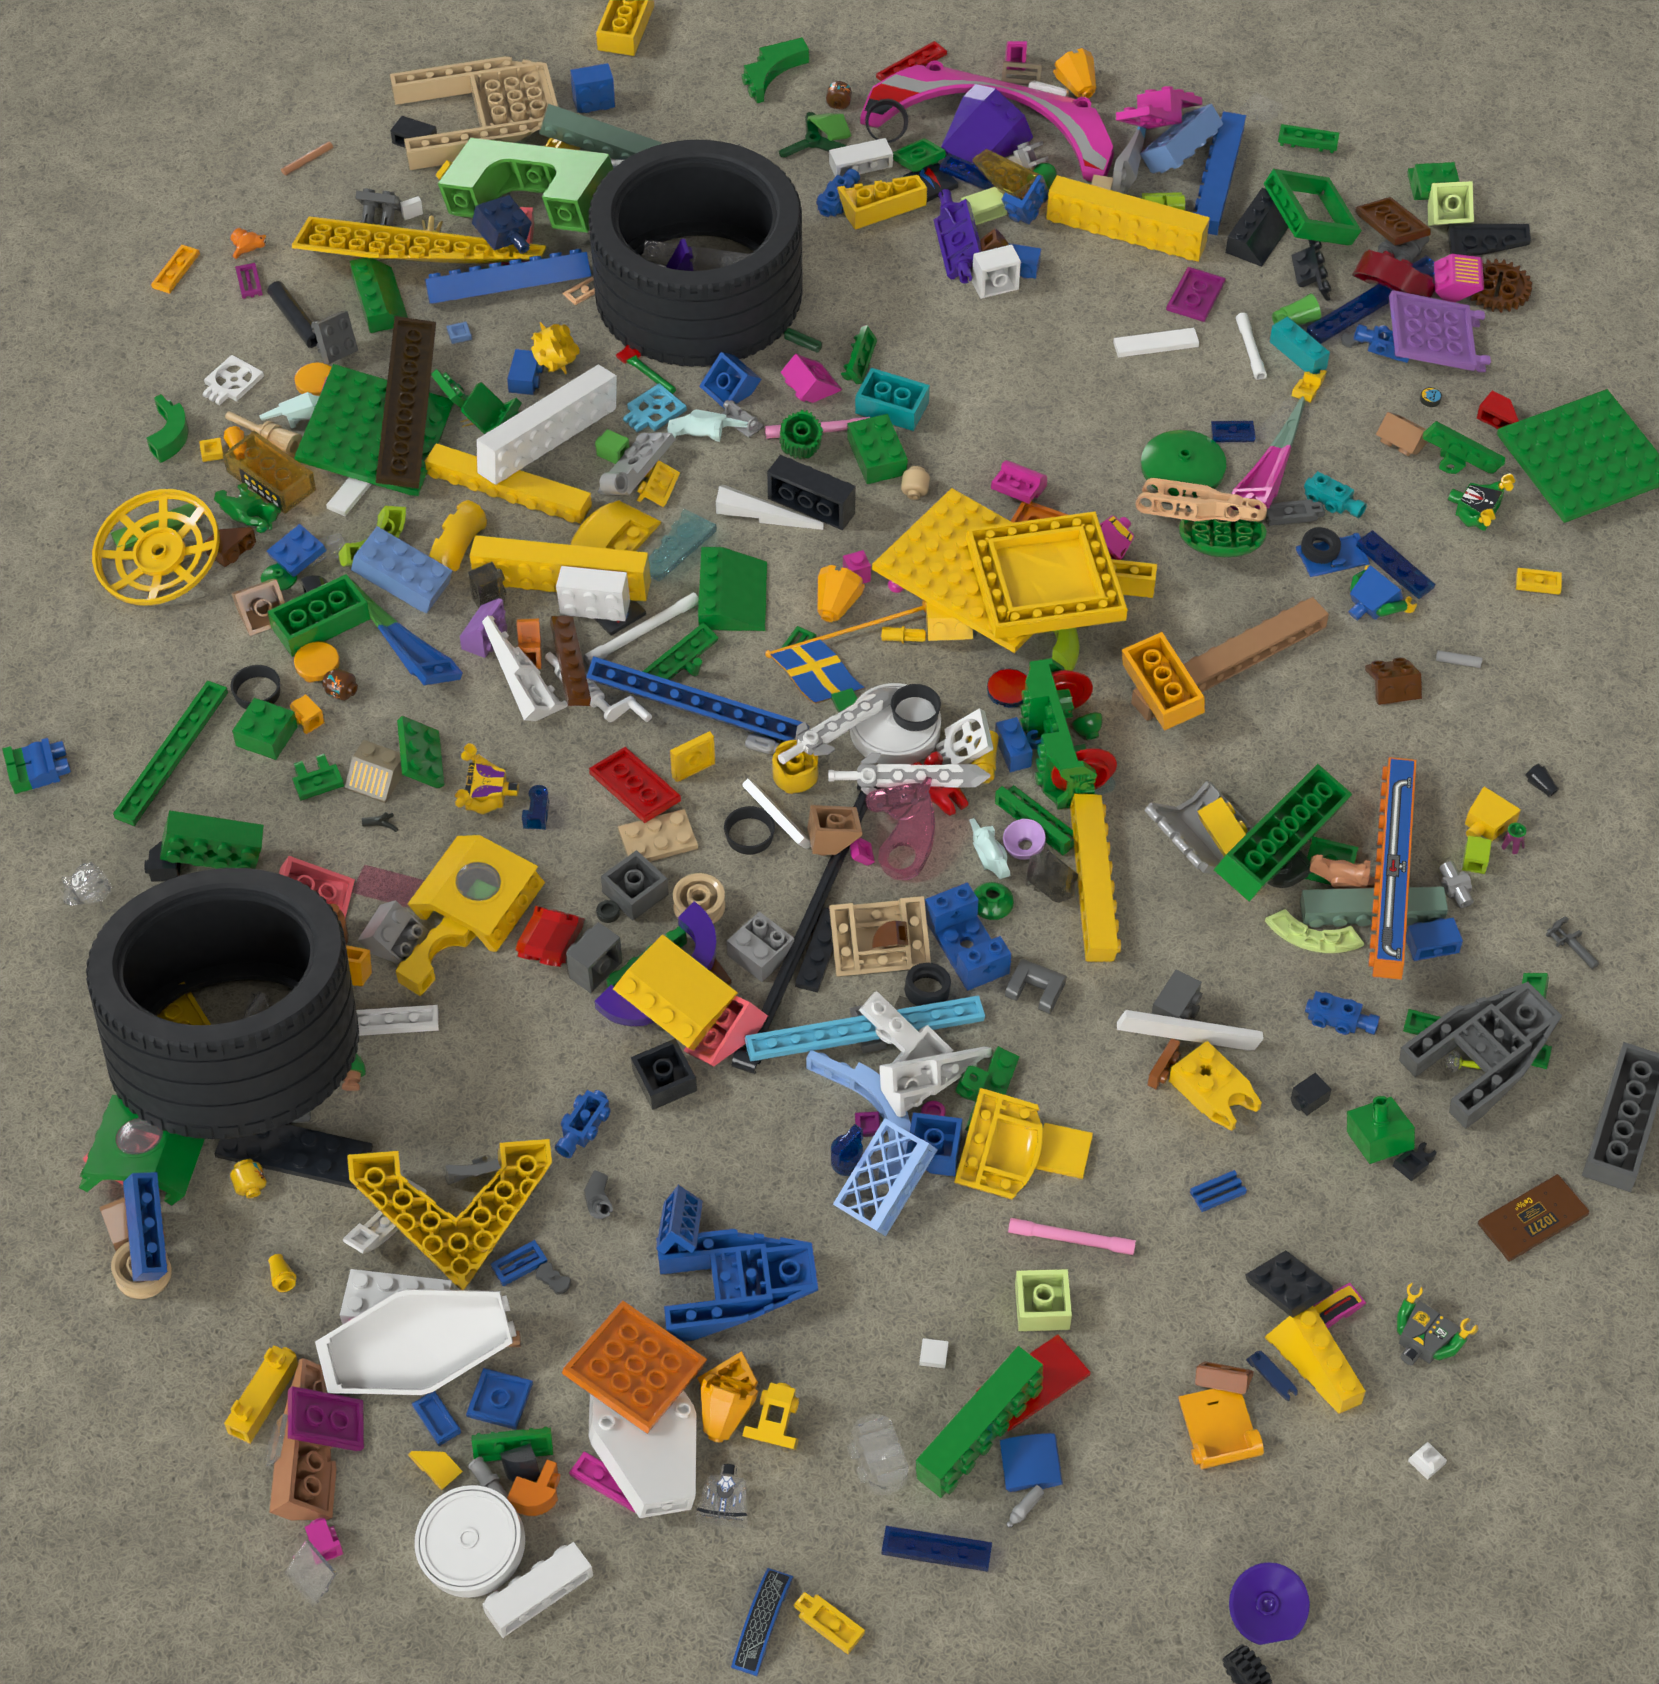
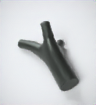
M385 812L380 816L362 818L363 827L383 826L395 832L398 831L397 827L387 821L394 816L393 813L388 814Z

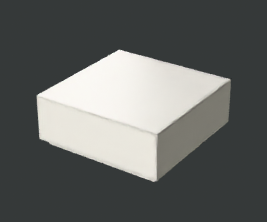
M419 196L400 202L404 220L423 214Z
M923 1338L919 1365L945 1368L948 1341Z

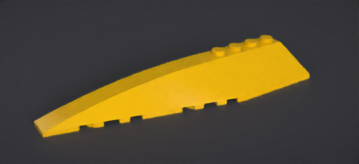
M311 216L307 218L292 243V248L366 258L438 263H499L516 259L526 261L534 256H541L542 258L546 250L545 245L530 244V249L526 253L520 254L513 244L493 250L487 241L480 237Z

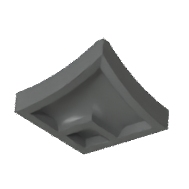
M486 1155L473 1159V1164L446 1165V1175L444 1177L447 1185L470 1176L475 1177L500 1169L498 1159L487 1158Z

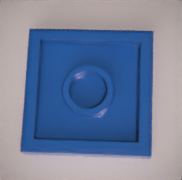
M483 1368L466 1416L517 1430L533 1386V1381Z

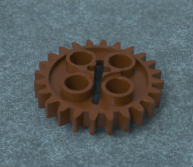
M1487 259L1486 264L1483 263L1484 290L1471 295L1470 300H1477V306L1483 304V309L1491 307L1492 312L1496 308L1499 309L1500 313L1505 308L1508 312H1511L1512 307L1518 310L1519 305L1524 306L1525 301L1528 302L1529 296H1531L1532 282L1530 281V276H1526V270L1520 271V265L1513 267V262L1506 264L1505 259H1503L1499 263L1495 259L1494 263H1491ZM1499 274H1502L1503 277L1501 281L1498 297H1495L1494 294L1496 290Z

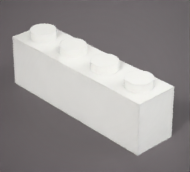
M574 1542L568 1546L563 1545L546 1561L541 1560L537 1562L530 1572L524 1576H517L512 1579L505 1589L490 1594L485 1602L482 1603L484 1612L501 1637L504 1638L593 1577L592 1566Z

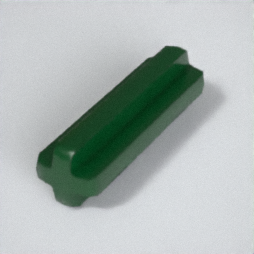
M787 328L784 333L786 340L816 353L822 348L821 341L792 328Z

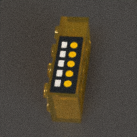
M256 431L251 432L223 453L226 472L241 483H246L248 488L269 503L276 504L284 514L316 491L313 472Z

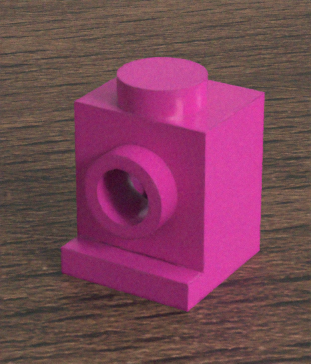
M324 1518L315 1519L310 1525L305 1526L317 1564L343 1555L334 1526L328 1528Z

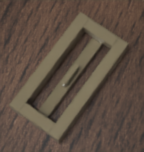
M1003 61L1002 81L1029 84L1034 80L1040 82L1042 64ZM1007 67L1037 69V72L1007 69ZM1006 74L1037 76V79L1006 77Z

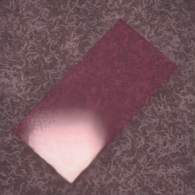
M364 865L352 893L385 902L396 900L401 906L410 908L408 902L425 880Z

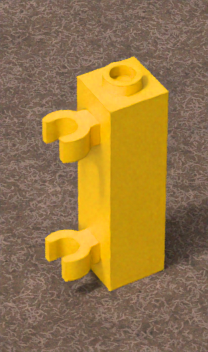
M275 1345L272 1348L269 1347L263 1357L264 1361L240 1399L236 1400L230 1409L231 1413L224 1423L228 1434L251 1444L296 1372L298 1366L296 1354L287 1347L282 1349Z

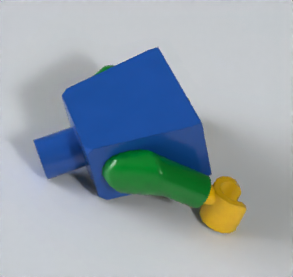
M1366 565L1365 570L1352 577L1350 596L1355 605L1348 612L1357 621L1365 613L1373 619H1377L1398 612L1412 613L1415 611L1417 603L1410 604L1412 597L1408 596L1404 601L1401 589L1371 565Z

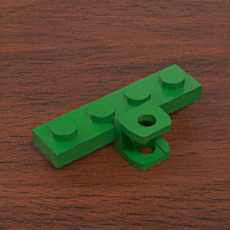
M1435 421L1423 432L1424 440L1441 448L1440 457L1444 459L1439 463V469L1446 473L1457 474L1468 462L1487 473L1494 474L1505 464L1504 456L1438 421ZM1447 465H1454V467L1449 468Z
M998 1046L994 1051L987 1071L975 1066H968L966 1068L965 1074H962L955 1089L956 1093L967 1100L974 1101L975 1104L980 1088L1006 1095L1020 1056ZM975 1104L965 1127L966 1131L969 1129Z

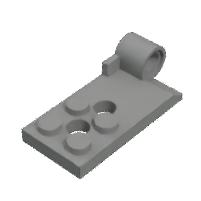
M659 432L638 435L636 441L625 450L624 455L609 472L602 474L600 487L597 492L602 495H630L676 440L673 434Z

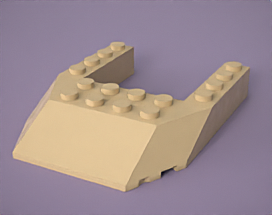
M504 56L390 74L395 105L472 93L480 124L479 128L404 139L410 170L440 166L446 160L453 162L470 138L517 143L541 129L548 104L558 107L547 63L531 62L524 59L522 62L512 61V57Z

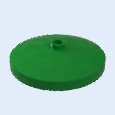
M1173 430L1159 434L1147 443L1141 456V470L1146 480L1158 478L1206 485L1215 489L1225 476L1226 457L1221 447L1208 436L1190 430ZM1176 488L1168 489L1171 496L1179 495V491ZM1192 492L1193 497H1198L1196 492Z

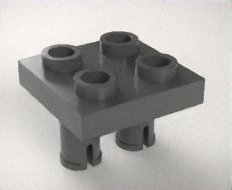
M364 188L363 191H356L355 199L363 205L361 223L374 224L375 208H382L380 225L393 227L395 210L401 211L400 202H402L394 192L383 191L380 194L375 193V190Z
M340 311L321 321L312 322L311 328H314L312 331L316 334L318 352L321 354L324 364H331L358 351L348 311Z

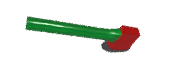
M627 345L616 354V357L624 364L628 363L636 367L656 384L660 383L670 393H675L676 388L639 360L638 357H641V353L638 350L631 349Z

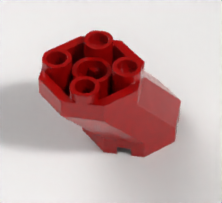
M535 906L533 916L517 942L515 949L518 952L517 957L536 960L541 964L561 967L562 963H566L567 950L577 939L583 928L585 918L554 909L548 910L545 907Z

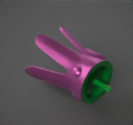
M1512 823L1508 826V832L1502 838H1505L1501 846L1503 850L1507 848L1511 841H1513L1512 854H1518L1521 841L1523 849L1525 848L1524 836L1526 828L1524 825Z

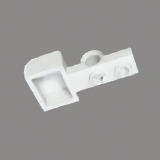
M877 991L859 1009L877 1027L875 1031L878 1037L888 1044L893 1043L901 1051L892 1063L946 1054L953 1051L928 1025L917 1031Z

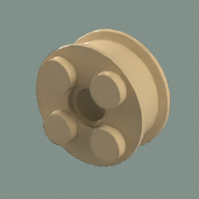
M704 873L690 874L682 878L673 890V908L677 919L695 901L706 911L713 924L718 922L725 912V891L723 885L715 877Z
M129 1241L116 1251L111 1262V1271L117 1287L124 1295L134 1299H146L159 1294L168 1285L172 1275V1267L166 1253L168 1272L164 1276L154 1281L133 1282Z

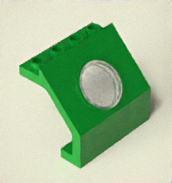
M112 1095L108 1107L102 1116L101 1125L95 1134V1141L88 1153L87 1162L80 1173L82 1180L79 1188L88 1192L102 1180L125 1181L132 1173L157 1172L159 1189L166 1192L164 1202L173 1206L186 1194L205 1139L185 1137L160 1130L158 1127L152 1126L147 1121L138 1118L137 1114H133L128 1107H125L122 1099H119L117 1095Z

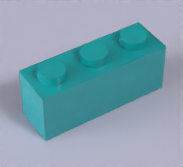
M1288 316L1272 325L1270 343L1303 371L1318 374L1320 370L1327 369L1330 352Z

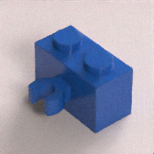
M1017 717L996 722L995 732L999 735L998 747L1009 771L1014 772L1031 767L1032 749H1037L1038 744H1041V739L1032 740L1037 738V730L1029 731L1025 735Z

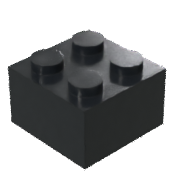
M676 1038L631 1057L633 1073L652 1110L697 1091L696 1077Z

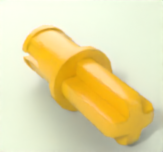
M902 626V628L882 627L881 639L882 641H901V643H904V641L924 642L926 640V631L924 629H906L905 626Z

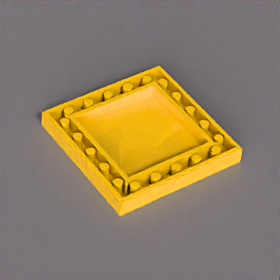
M1096 511L967 529V546L995 639L1126 621L1128 609Z

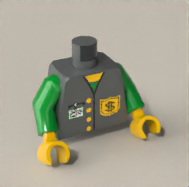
M1413 1283L1409 1284L1407 1287L1408 1298H1404L1397 1314V1333L1401 1336L1399 1344L1406 1348L1400 1355L1401 1359L1406 1364L1413 1365L1419 1357L1430 1364L1434 1359L1440 1361L1455 1356L1468 1340L1467 1336L1477 1333L1478 1325H1475L1471 1331H1467L1466 1325L1471 1319L1466 1318L1462 1320L1459 1327L1420 1300L1415 1303V1299L1423 1294V1288H1420L1419 1294L1413 1295L1410 1292Z

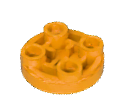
M319 362L304 365L295 375L297 390L301 394L309 392L320 396L326 377H328L332 367Z
M325 642L308 643L302 646L294 657L296 672L306 682L310 683L322 681L328 671L339 668L340 664L337 650Z

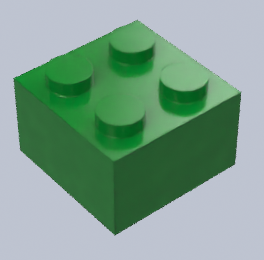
M254 698L232 730L236 746L277 760L298 727L295 712Z

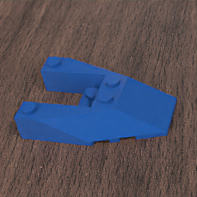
M736 1229L698 1233L697 1246L692 1253L674 1242L665 1255L658 1251L660 1275L705 1269L712 1270L715 1300L664 1306L666 1331L682 1342L694 1341L745 1323L818 1291L811 1242L782 1237L774 1239L764 1237V1234L754 1233V1235L739 1233Z

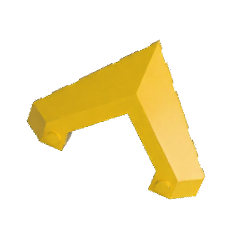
M550 1139L499 1143L498 1161L501 1168L496 1172L492 1180L473 1198L469 1206L455 1218L452 1214L445 1212L436 1205V1202L424 1192L417 1190L408 1183V1180L401 1175L399 1151L347 1155L349 1180L460 1290L466 1289L552 1164Z

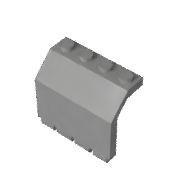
M1206 781L1191 799L1177 807L1151 802L1146 807L1145 812L1155 823H1158L1160 829L1172 839V842L1184 855H1187L1186 857L1203 873L1218 875L1214 869L1224 856L1199 820L1197 811L1222 797L1225 803L1229 802L1211 782ZM1233 806L1236 812L1234 817L1238 822L1242 820L1249 832L1253 827Z

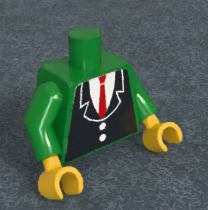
M1506 474L1501 478V481L1492 484L1479 485L1470 483L1464 493L1452 489L1448 501L1458 504L1455 515L1459 517L1466 527L1475 526L1486 531L1487 527L1491 524V520L1496 519L1495 514L1501 505L1504 488L1506 491H1511L1514 488V476Z

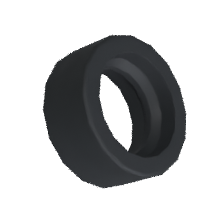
M930 962L919 963L907 972L904 987L905 995L916 1006L947 1001L951 987L950 974L938 964ZM922 978H931L938 981L942 988L936 992H925L916 988L914 982Z

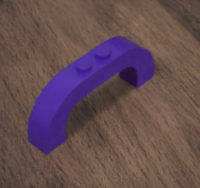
M694 901L678 917V926L689 934L695 943V950L691 957L710 971L716 958V932L709 915ZM612 985L594 1001L595 1009L614 1023L636 1027L655 1023L613 990L614 986Z

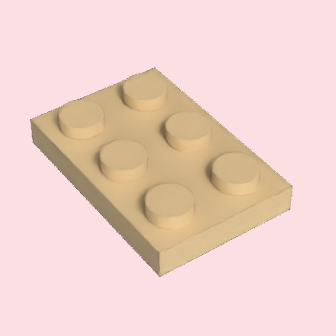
M685 809L656 816L646 823L640 820L618 826L627 857L637 850L651 862L698 849V844Z

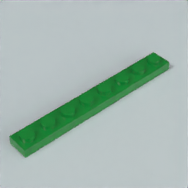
M208 680L114 811L115 819L132 826L137 824L228 694L227 687Z

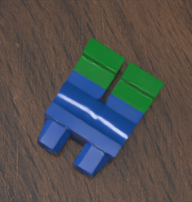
M45 738L41 739L42 742H33L26 747L14 750L11 746L2 748L9 781L15 794L46 786L52 782H60L59 776L71 772L67 758L55 761L56 758L67 755L63 741L50 744L49 739Z

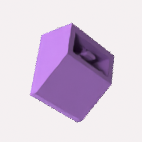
M498 598L480 606L460 635L462 650L483 658L489 652L494 651L482 621L487 616H493L500 632L507 631L502 599Z

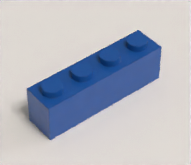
M157 1172L132 1173L123 1182L133 1282L159 1280L168 1271Z

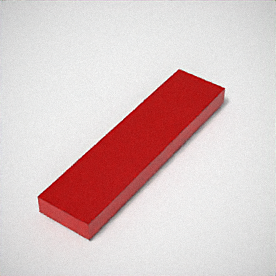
M933 41L876 73V78L882 81L912 66L922 65L926 67L929 62L937 61L947 55V50Z

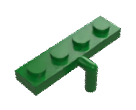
M703 622L642 672L670 680L681 670L685 669L695 677L699 674L702 660L697 657L714 645L719 637Z

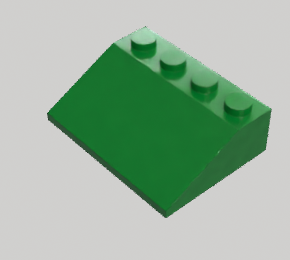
M701 547L698 624L700 625L704 622L711 630L765 631L767 561L725 547Z

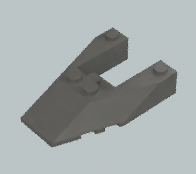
M1529 982L1500 991L1497 995L1488 998L1482 997L1476 999L1473 1003L1454 1007L1403 1045L1400 1050L1399 1061L1416 1078L1459 1046L1485 1072L1484 1075L1451 1099L1449 1113L1467 1129L1483 1117L1525 1075L1562 1018V1015Z

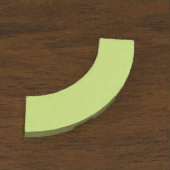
M1286 909L1265 918L1267 925L1284 940L1310 951L1341 953L1364 946V942L1352 926L1336 930H1313L1295 919Z

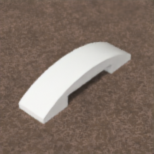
M407 1179L408 1183L426 1194V1189ZM379 1210L365 1225L359 1223L343 1238V1242L365 1254L383 1244L398 1228Z

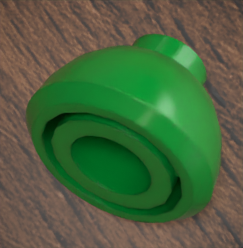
M1093 712L1073 720L1071 725L1079 735L1086 737L1087 741L1098 738V732L1103 723L1102 714Z

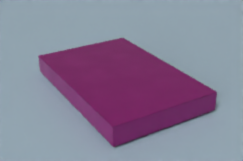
M1187 267L1166 310L1205 322L1225 284L1226 278Z
M290 1387L288 1389V1439L361 1451L364 1448L363 1400L300 1387Z

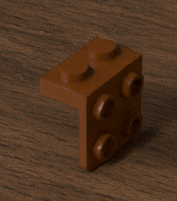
M1394 658L1393 661L1388 662L1373 661L1371 664L1365 665V671L1375 680V697L1378 705L1422 699L1421 673L1406 658Z

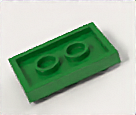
M401 716L397 720L402 775L434 788H441L445 784L439 730Z

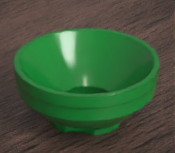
M986 882L974 890L978 898L977 915L988 920H998L1006 917L1012 911L1014 905L1013 895L1005 885L998 882ZM990 890H995L1000 896L991 899L986 893Z

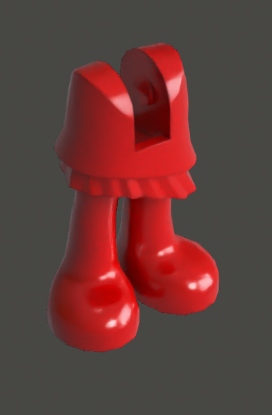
M938 751L933 752L925 759L924 765H942L943 756ZM915 762L912 765H922V763ZM922 786L927 791L925 794L927 798H930L932 803L936 804L949 816L956 813L952 801L960 810L969 805L960 787Z

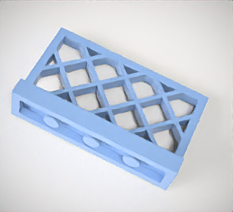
M884 1119L833 1205L886 1236L937 1152V1149L889 1120ZM888 1127L895 1130L896 1140L885 1143L883 1135ZM910 1140L916 1142L917 1145L913 1152L904 1155L902 1143ZM898 1145L900 1156L888 1160L886 1148ZM881 1150L883 1161L872 1164L871 1155L873 1152ZM901 1161V1172L891 1176L889 1165ZM884 1166L887 1178L875 1181L873 1169ZM868 1171L870 1183L859 1186L857 1180L859 1175ZM888 1183L889 1192L886 1196L878 1198L876 1186ZM872 1188L874 1200L862 1203L860 1191ZM855 1193L857 1205L851 1207L844 1206L843 1202L847 1195ZM875 1205L876 1213L872 1220L869 1221L865 1218L863 1208Z

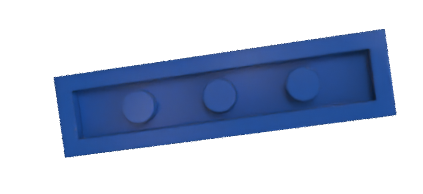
M679 1184L663 1204L656 1249L664 1255L674 1242L691 1253L697 1246L703 1201Z

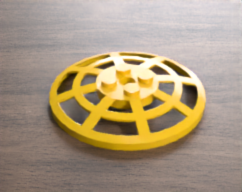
M158 489L136 495L117 507L100 527L92 549L94 572L107 592L123 602L134 605H156L174 600L194 588L212 567L220 543L218 524L208 506L198 497L188 492L176 489ZM168 499L185 501L196 506L197 509L190 518L180 513L168 512ZM159 500L158 513L145 516L135 523L126 515L143 504ZM203 514L208 517L214 532V540L203 543L202 534L196 525ZM168 519L178 520L185 524L176 532L168 528ZM159 520V527L153 528L145 533L140 529L148 523ZM121 521L128 529L117 545L120 547H117L116 551L103 550L109 533ZM192 529L197 545L186 547L183 538ZM134 534L138 540L134 545L133 551H124L126 542ZM164 548V551L160 555H155V552L158 549ZM212 549L203 569L196 577L192 576L191 573L198 565L202 552ZM195 554L193 562L187 570L180 566L185 555ZM102 558L115 559L116 569L122 578L121 580L112 585L108 583L102 568ZM123 560H134L138 568L127 575L124 570ZM173 571L179 576L177 579L161 585L162 576ZM143 574L153 576L151 586L139 584L134 580ZM183 580L188 583L171 594L157 598L159 591L172 588ZM129 585L137 590L149 592L148 599H133L125 597L117 591Z

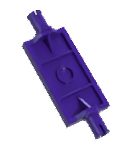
M944 189L938 194L941 202L940 216L933 221L947 276L951 280L959 276L960 282L967 284L969 281H972L970 268L973 267V255L981 252L980 239L970 202L966 198L959 203L953 202L951 191Z

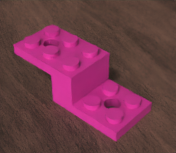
M1172 86L1161 87L1159 91L1154 89L1145 90V93L1137 95V109L1127 107L1122 112H1116V121L1146 129L1182 123V109L1201 106L1202 97L1194 95L1193 92L1185 93L1183 89L1174 90Z

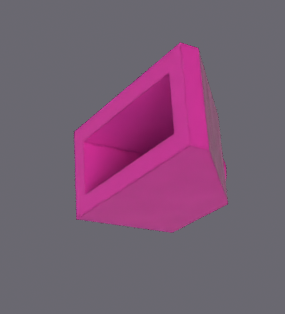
M1007 41L1005 61L1026 63L1027 41ZM1007 67V69L1025 71V68Z

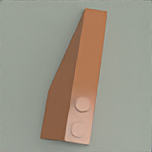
M304 1358L300 1359L291 1387L327 1393L321 1365ZM288 1400L278 1438L269 1513L291 1521L315 1520L318 1518L329 1520L333 1515L337 1470L336 1461H331V1448L333 1447L288 1439Z

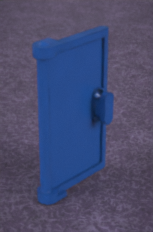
M1359 533L1341 537L1339 555L1335 560L1327 564H1318L1310 561L1302 553L1301 545L1296 546V551L1299 557H1301L1309 576L1314 577L1369 565L1370 562L1361 544ZM1324 541L1313 543V546L1318 550L1326 551L1329 549V545Z

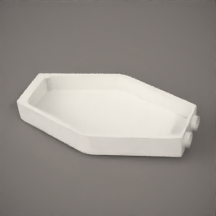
M405 1289L394 1293L315 1341L327 1392L424 1395L435 1391L513 1343L512 1337L517 1335L513 1321L508 1322L506 1311H510L507 1296H502L501 1291Z
M684 1390L648 1434L590 1394L588 1435L591 1445L638 1517L645 1518L691 1510L696 1496V1411Z

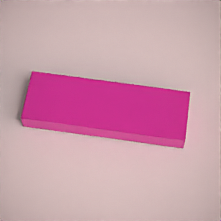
M584 1451L570 1470V1476L636 1513L604 1463Z

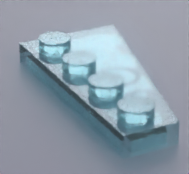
M683 509L681 518L673 523L671 532L668 536L665 535L663 537L661 546L656 548L649 557L651 578L660 582L717 531L716 524Z

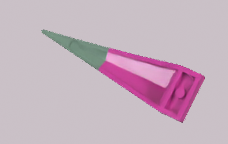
M1303 396L1270 447L1252 470L1233 489L1232 494L1242 496L1243 498L1259 500L1269 509L1273 498L1278 494L1305 404ZM1255 505L1256 509H1261L1259 505ZM1230 506L1233 510H1239L1235 506Z

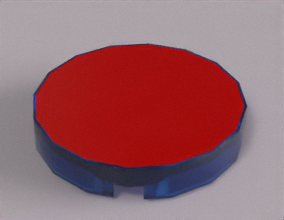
M1010 668L1001 669L993 673L987 683L988 697L993 703L1003 705L1006 708L1021 706L1024 704L1022 690H1025L1026 674Z

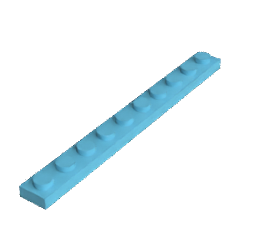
M979 996L897 1010L917 1031L926 1025L935 1030L981 1022L985 1019V1013ZM863 1015L746 1035L745 1044L751 1062L808 1052L810 1050L814 1051L878 1040L880 1038L875 1031L877 1027Z

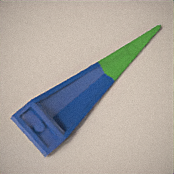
M353 582L368 603L371 619L411 675L416 676L423 685L461 679L463 672L451 658L407 630Z

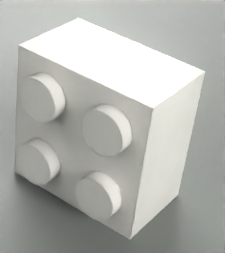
M1012 245L973 255L972 283L980 299L1019 289L1021 261Z

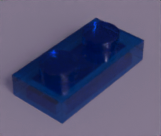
M1211 421V436L1215 442H1255L1254 421Z

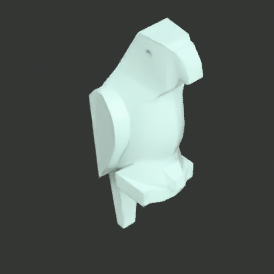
M306 392L279 403V407L259 415L260 419L265 420L285 415L291 429L295 428L299 421L311 418L319 396Z
M696 409L689 415L669 420L667 430L668 433L673 434L674 438L679 435L688 434L699 437L709 436L711 439L720 442L722 428L726 426L747 427L748 422L727 418L725 414Z
M974 818L970 819L973 830V845L984 870L993 871L999 879L1009 877L1010 870L1006 863L1007 852L995 840L994 827L986 826L980 828Z

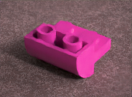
M1005 460L1001 465V471L991 482V489L1029 504L1034 497L1038 498L1047 487V476Z

